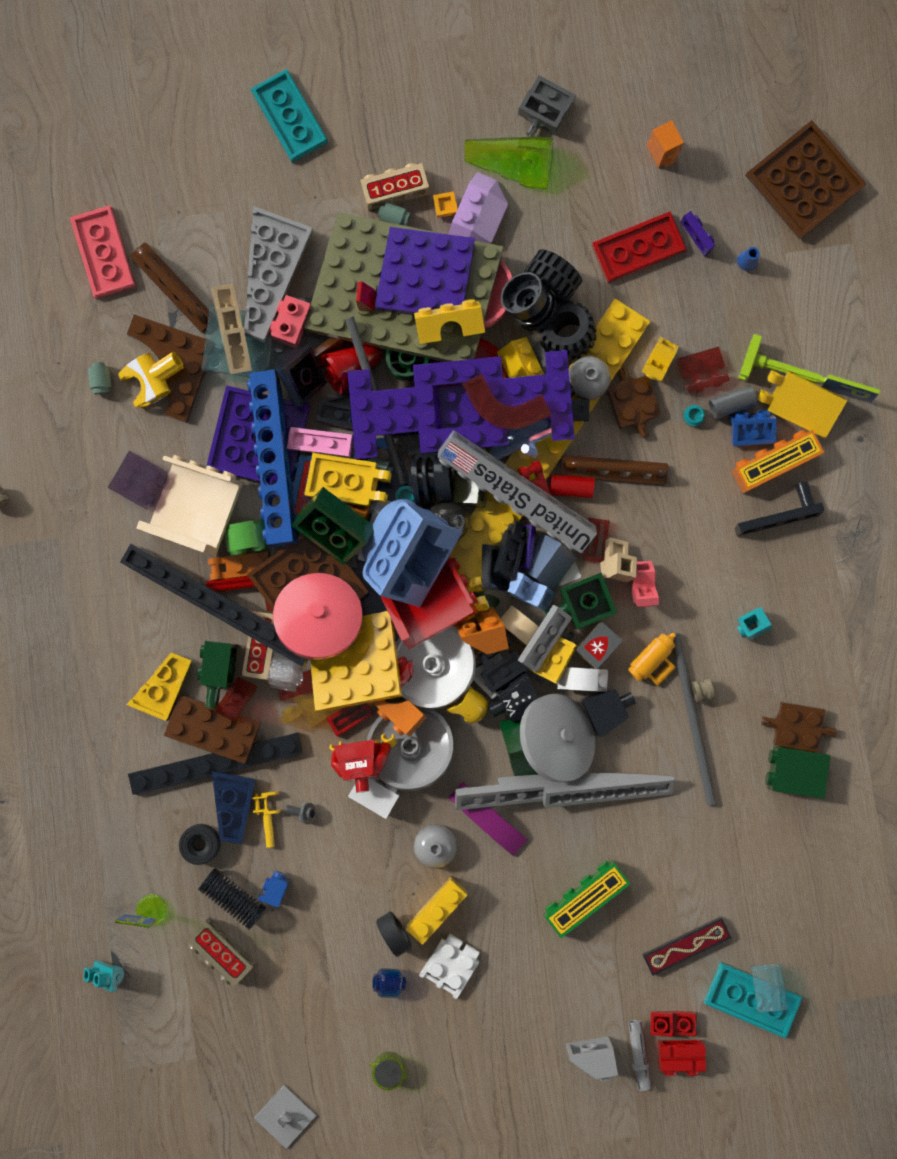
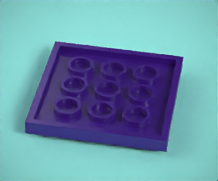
M390 227L375 310L414 315V313H417L422 308L429 307L431 310L439 309L444 304L461 305L466 297L475 238Z
M226 385L206 467L211 466L218 469L220 473L227 471L237 477L260 482V478H258L256 473V465H259L258 457H256L254 452V444H257L256 435L254 436L252 432L254 414H251L249 406L250 401H252V395L248 390ZM262 394L261 400L266 399L268 395ZM283 399L287 443L290 427L305 429L310 410L309 404L295 406L291 400ZM271 412L264 414L263 421L270 419ZM269 433L266 436V442H270L273 439V433ZM288 449L291 480H293L295 473L293 471L294 463L298 459L300 451ZM271 454L268 457V464L275 461V454ZM274 475V476L271 477V479H270V484H271V485H274V484L277 483V481H278V476H277V475Z

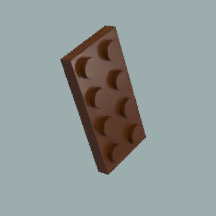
M179 695L164 736L247 764L262 723L220 708H207L203 702Z

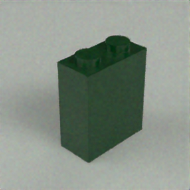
M773 746V750H770L768 762L771 763L770 772H767L765 783L768 785L767 789L825 799L831 755Z

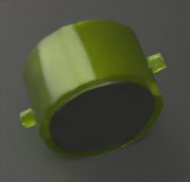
M383 1052L376 1057L374 1063L370 1062L369 1066L373 1067V1081L383 1090L396 1089L402 1084L403 1079L407 1080L408 1075L405 1074L404 1060L395 1052Z

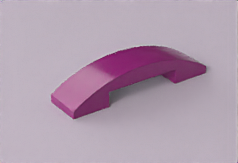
M462 781L456 789L470 787ZM454 790V792L448 797L454 804H455V790ZM491 807L462 810L512 856L528 840Z

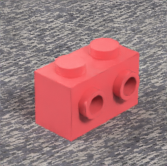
M286 295L284 301L281 300L279 302L277 320H273L269 332L273 340L298 348L305 331L304 326L311 304Z

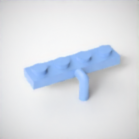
M551 419L528 421L519 427L508 429L509 445L492 447L491 455L496 459H500L521 449L526 455L532 458L536 457L538 452L535 443L552 436Z

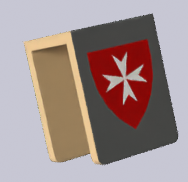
M601 622L580 642L575 652L591 667L598 669L621 644L622 639Z

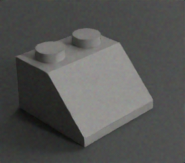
M608 1036L565 1044L569 1060L594 1079L609 1081L613 1079V1076H618L614 1049Z

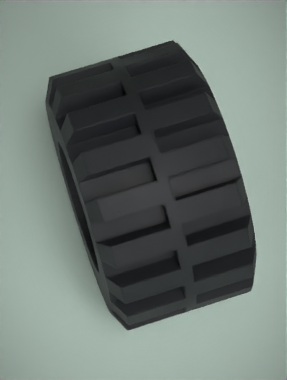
M543 249L536 253L524 270V273L531 272L536 274L555 296L557 303L564 301L567 304L583 281L579 272L567 260L554 252Z
M570 300L567 304L561 301L552 321L540 329L541 337L550 352L567 350L568 361H573V357H577L578 360L582 358L581 354L587 355L589 353L588 348H593V341H596L597 338L596 326L592 314L589 313L586 306L583 307L579 302L575 305ZM567 325L579 326L578 331L570 337L558 336L559 331Z

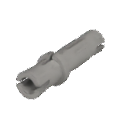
M642 1020L628 1021L634 1062L632 1068L636 1075L637 1090H650V1063L647 1062Z

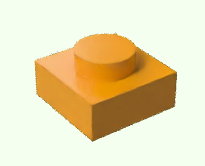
M454 191L433 195L437 218L456 214L457 204Z

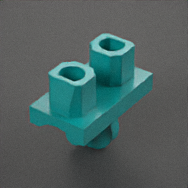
M100 960L94 961V967L84 968L83 980L87 983L92 982L97 988L101 987L109 992H117L116 985L123 980L124 971L120 966H111Z

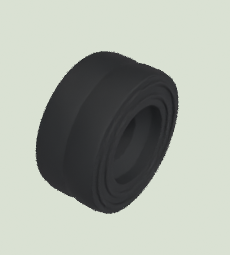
M206 824L191 826L183 832L179 840V851L182 857L193 865H203L215 858L220 849L217 831ZM201 838L205 841L206 846L204 850H197L194 847L195 839Z

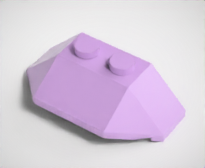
M479 172L475 174L452 221L449 235L475 238V241L492 243L508 206L496 179Z

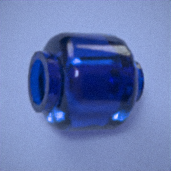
M381 968L377 974L373 975V992H376L378 997L398 998L401 991L406 988V978L402 977L399 969Z

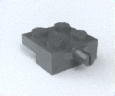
M538 75L518 111V115L531 122L526 134L534 138L538 128H544L556 134L576 95Z

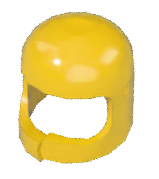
M470 686L462 696L464 699L460 704L455 706L456 702L445 707L448 712L460 714L464 717V721L474 724L484 718L489 704L482 694Z

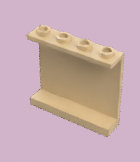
M173 455V458L164 456L162 460L172 464L153 517L150 524L139 520L136 529L216 557L243 483L236 480V475L227 471L220 474L218 469L207 466L204 469L202 464L192 460L188 464L185 463L186 459L176 455Z

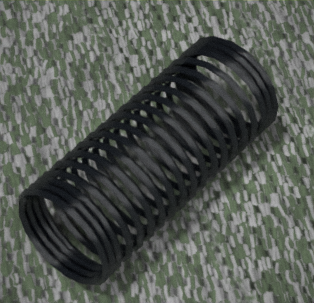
M214 868L199 886L198 891L201 894L205 893V896H208V899L211 898L214 904L218 902L217 906L221 905L220 908L224 907L223 910H227V913L230 912V916L233 915V918L237 916L236 921L239 920V923L243 921L242 926L245 925L246 929L250 930L266 910L265 905L262 903L258 905L259 901L254 904L256 898L252 900L253 896L248 899L250 894L246 895V891L241 895L243 889L239 891V886L235 890L237 884L230 890L234 882L228 886L231 882V879H229L224 885L228 877L222 881L225 877L224 874L218 880L222 872Z

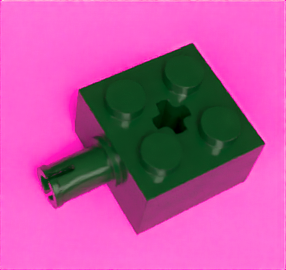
M602 573L559 589L563 605L558 607L572 617L571 622L575 630L618 613ZM585 596L592 598L591 607L583 604Z
M205 641L204 645H201L200 658H203L202 667H199L197 671V680H200L199 685L207 687L205 707L218 709L220 689L233 687L238 644Z

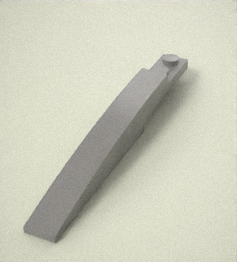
M584 773L575 780L563 783L549 781L540 775L501 777L497 779V785L456 789L455 806L456 810L543 801L544 808L670 795L673 792L675 779L672 776L621 773Z

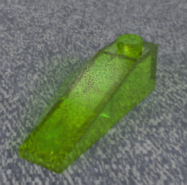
M530 136L465 139V162L486 171L491 170L499 173L505 179L510 178L520 182L519 185L524 187L548 188L553 161V138Z

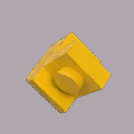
M660 336L641 372L653 380L662 381L679 346Z

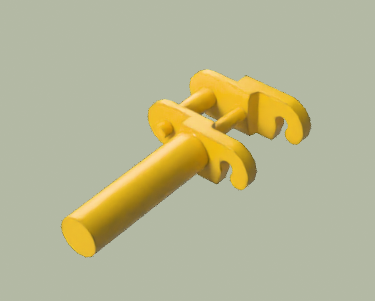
M279 791L261 793L262 796L255 794V797H251V799L255 800L256 810H253V813H257V815H260V812L264 813L266 848L275 847L272 814L281 813V809L270 810L268 808L267 797L279 794ZM264 798L265 809H260L259 799Z

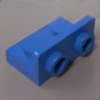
M760 410L756 414L737 412L736 415L729 416V420L732 423L731 444L733 446L776 443L777 418L770 411Z

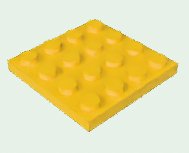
M388 611L362 616V625L356 640L341 654L328 659H310L315 711L318 713L402 696L394 625Z

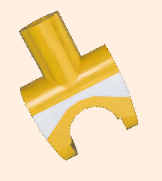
M174 352L158 362H155L151 353H147L127 364L119 372L118 376L121 381H127L133 377L138 378L140 381L141 391L136 397L137 399L133 401L134 407L139 409L156 403L169 395L171 391L165 380L184 369V364Z

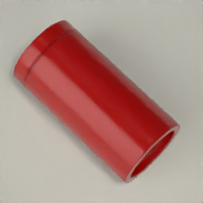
M551 474L549 491L554 496L592 499L595 479L594 477Z

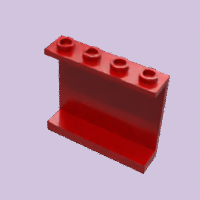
M450 556L448 557L420 607L380 596L402 642L408 650L479 612L475 606L478 600L473 591L468 592L466 587L469 586V583L464 574L459 575L457 570L461 568L455 557L452 559Z

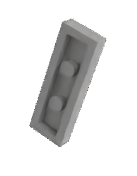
M553 605L518 661L537 673L572 617L559 607Z

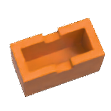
M671 120L653 129L650 135L651 139L647 143V148L658 168L663 165L667 167L675 163L684 144Z

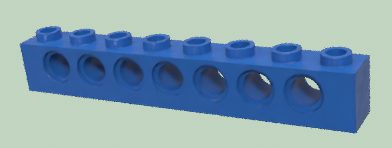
M275 369L249 373L250 380L247 381L249 393L252 395V401H250L249 406L251 414H254L252 432L254 436L256 435L257 443L254 444V452L256 457H258L259 465H256V473L261 482V486L258 487V493L263 501V508H261L260 513L262 520L265 521L263 539L271 547L298 544L297 530L291 526L295 520V510L287 449L281 378ZM269 391L268 397L261 400L262 393ZM271 412L270 419L263 421L264 414ZM269 433H273V439L270 442H266V436ZM271 454H275V461L268 464V457ZM277 475V483L270 485L271 477ZM279 496L280 503L273 507L272 500ZM282 518V525L279 528H275V520Z

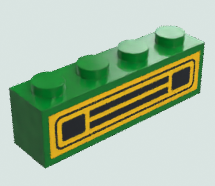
M613 860L602 862L597 867V872L592 876L588 874L579 881L580 885L575 889L569 888L563 893L562 896L564 898L557 903L556 901L551 902L545 908L544 917L560 938H563L630 885V882Z

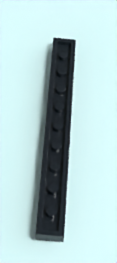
M134 544L129 545L120 563L298 665L305 667L309 659L298 656L286 648L279 639L273 623Z

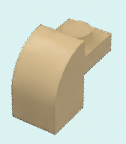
M614 538L605 540V560L600 563L601 573L605 578L629 582L636 578L637 557L628 555L629 542Z
M512 605L501 617L505 629L525 646L528 645L539 628Z

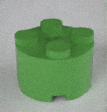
M259 519L260 523L258 524V520L231 524L229 528L227 526L224 533L227 552H230L231 556L247 553L246 548L252 547V552L268 549L267 542H264L263 539L265 521Z

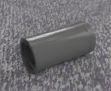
M751 385L709 399V408L715 420L757 406V397Z

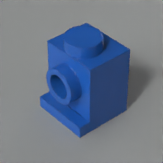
M275 870L271 878H266L262 888L266 892H262L258 900L278 908L290 882V879L286 878L287 875Z

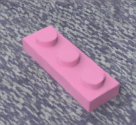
M290 427L287 449L351 458L354 436Z

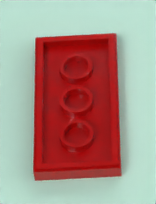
M671 211L592 242L593 250L607 283L682 254L687 250Z

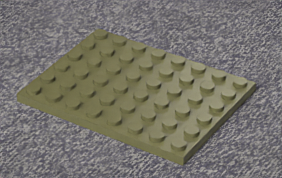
M338 212L304 326L305 332L353 342L346 319L354 316L364 345L441 362L475 359L481 333L463 336L460 324L455 321H448L443 324L440 330L441 341L419 344L414 315L379 310L364 311L359 310L357 307L356 293L359 281H363L374 288L376 292L378 291L390 227L426 232L432 231ZM475 241L465 301L475 300V302H480L483 322H485L503 254V246Z

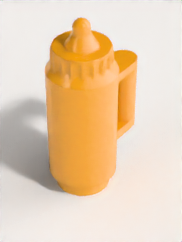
M671 633L667 636L661 634L655 638L630 664L631 667L628 669V672L639 682L649 678L656 686H659L676 668L667 659L675 647L673 640L676 634ZM664 661L667 665L653 677L651 673Z

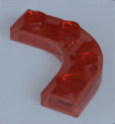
M483 374L462 383L477 413L485 421L496 427L513 430L522 429L552 415L543 395L521 405L506 406L498 402L493 396Z

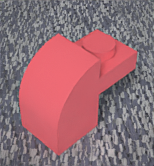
M652 561L637 562L636 578L630 581L633 603H636L637 607L659 605V596L655 588V569Z

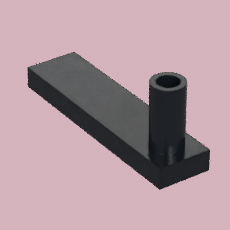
M808 481L798 483L795 487L800 499L801 508L740 522L735 527L736 535L738 537L818 517L824 512L822 502L815 504Z

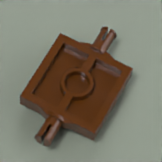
M621 367L618 370L621 382L608 387L606 390L619 429L637 426L640 438L649 436L645 423L661 416L649 378L646 375L639 378H629L626 367Z
M780 702L779 712L776 717L769 718L763 716V721H761V725L774 727V745L818 752L822 735L836 737L835 733H837L836 728L824 727L825 709Z

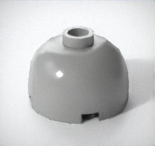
M582 357L575 361L569 369L570 383L574 388L576 397L579 399L596 400L609 387L611 380L610 370L606 363L597 357Z
M429 824L416 835L414 853L419 862L426 867L442 868L455 857L457 850L456 838L453 832L446 826Z

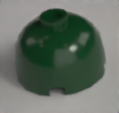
M391 350L386 352V364L389 372L402 382L414 381L413 365L429 364L428 358Z

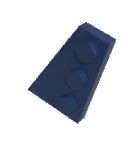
M212 771L219 840L242 844L255 778Z

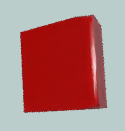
M359 281L357 284V307L359 310L374 311L377 292L363 281Z

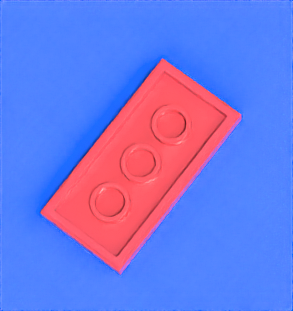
M109 205L70 217L94 298H102L136 287L112 206Z

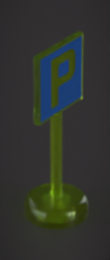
M148 894L138 901L136 915L123 914L115 920V923L150 928L165 918L167 905L159 895Z

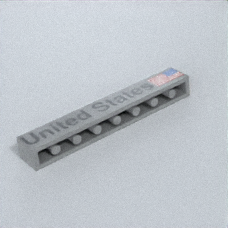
M455 430L452 431L439 449L438 458L444 466L448 468L453 467L462 478L466 480L471 479L480 490L492 493L498 502L508 504L516 514L526 516L534 526L538 528L541 526L547 530L549 536L562 540L568 549L572 551L577 550L582 553L596 536L597 531L594 524Z

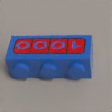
M300 454L299 460H295L293 471L296 472L295 481L291 480L295 518L311 499V497L305 496V489L312 456Z

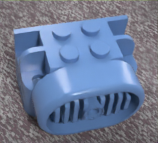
M400 499L386 505L373 523L374 531L367 544L362 547L363 558L366 561L363 568V577L380 596L420 607L461 536L462 531L450 527L445 519L435 516L429 510L420 508L413 501Z

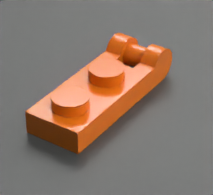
M269 552L209 558L208 564L211 566L212 571L210 580L246 577L250 571L269 558ZM226 564V572H220V565Z

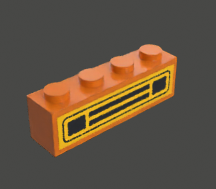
M801 430L792 435L793 440L787 442L783 439L774 444V449L767 451L765 448L754 454L756 458L750 461L745 458L735 463L736 468L731 472L742 493L825 453L814 431L811 430L806 433L805 430Z

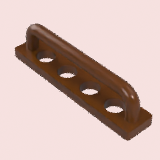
M146 242L137 247L130 255L132 260L201 333L206 331L217 320L211 311ZM189 310H190L195 316L190 315V314H189Z
M562 455L560 474L594 477L595 480L666 485L668 464ZM576 468L588 470L585 473H579ZM597 470L609 471V473L601 475ZM619 472H629L630 475L623 477ZM640 473L651 474V477L643 478Z

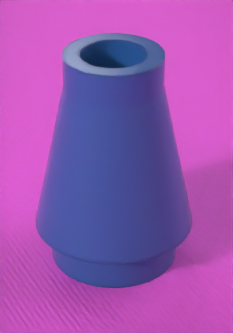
M750 247L748 250L741 252L737 258L739 267L745 271L755 269L758 265L759 250L756 247Z

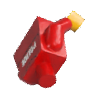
M382 734V743L372 739L343 744L339 741V745L336 746L331 744L329 746L332 751L331 767L344 781H355L356 793L369 792L368 779L379 777L391 748L397 743L394 734L388 740L386 734Z

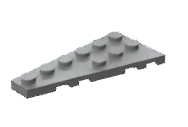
M253 206L244 333L247 337L265 343L269 335L271 323L278 314L279 302L285 298L313 233V228Z

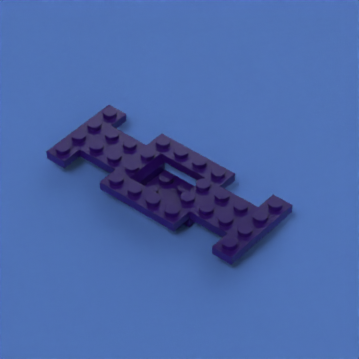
M567 350L545 352L547 373L545 375L503 379L500 356L413 365L415 387L372 391L370 369L348 371L355 458H378L376 438L378 435L419 432L421 453L438 452L453 430L480 448L509 445L507 423L551 419L552 441L575 439Z

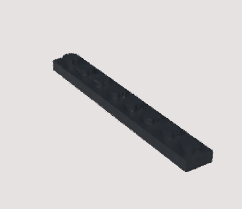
M297 732L254 743L247 764L210 753L128 774L132 795L209 777L212 776V771L226 773L303 754L299 733Z

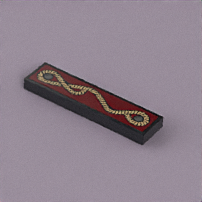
M720 916L642 955L652 976L731 939V936Z

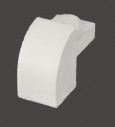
M566 667L558 682L557 689L607 692L608 670Z

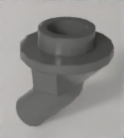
M309 802L302 803L301 808L290 805L285 807L286 814L299 816L298 821L304 824L312 823L316 817L315 806Z

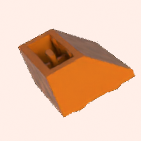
M494 607L486 611H479L475 614L474 618L465 619L454 625L463 642L486 654L509 649L505 626Z

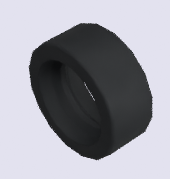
M390 911L376 920L377 927L384 941L396 957L412 948L408 935L393 912Z

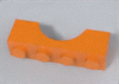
M385 700L367 703L369 706L374 704L379 709L377 713L385 721L390 719L395 724L392 728L401 736L406 734L410 737L428 718L409 700L399 704H390Z

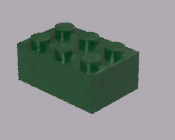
M322 487L299 511L291 525L342 565L367 544L374 531L373 525L325 487Z

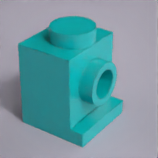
M761 606L737 619L740 624L737 626L742 638L747 636L749 641L773 630ZM751 624L758 625L757 628L753 630L750 629Z

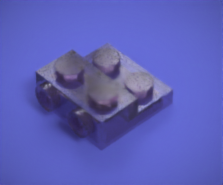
M129 451L108 488L147 510L148 506L151 507L157 498L155 494L159 487L162 488L168 479L166 477L168 472Z

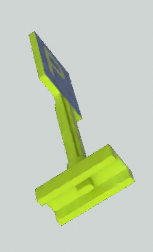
M756 334L751 339L738 378L746 382L754 366L759 368L765 367L784 374L790 371L813 383H822L821 387L870 403L880 393L879 389L829 374L825 378L817 373L766 358L767 356L758 354L762 336Z

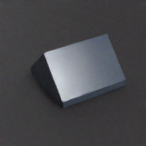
M542 533L534 544L531 569L519 570L537 583L554 591L577 557L563 544Z

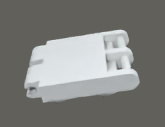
M449 933L446 939H440L419 976L421 978L426 977L434 982L437 988L440 989L442 987L453 994V998L457 999L479 964V960L476 959L479 951L468 944L464 946L463 950L460 949L463 941Z

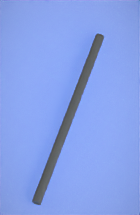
M354 316L347 318L346 322L362 370L370 369L371 371ZM371 371L372 391H378ZM392 434L383 435L399 485L406 484L408 482Z
M677 633L673 640L675 644L674 653L707 805H714L716 803L680 635Z

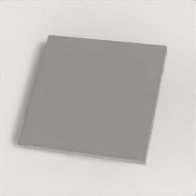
M284 1084L254 1119L287 1149L316 1117V1114Z

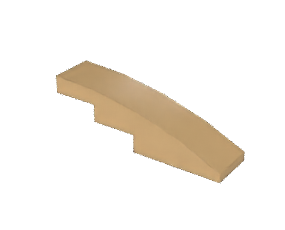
M232 283L211 287L230 374L252 371L234 285Z

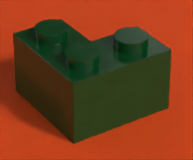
M509 719L500 721L503 739L514 776L539 775L531 767L522 750L520 741L521 719L511 722Z

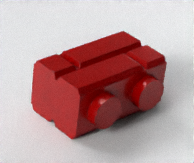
M658 1040V1067L665 1075L676 1076L678 1072H686L687 1075L697 1076L700 1075V1072H706V1051L702 1040Z

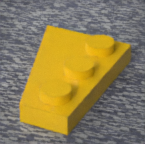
M171 652L151 678L126 705L168 721L193 660Z

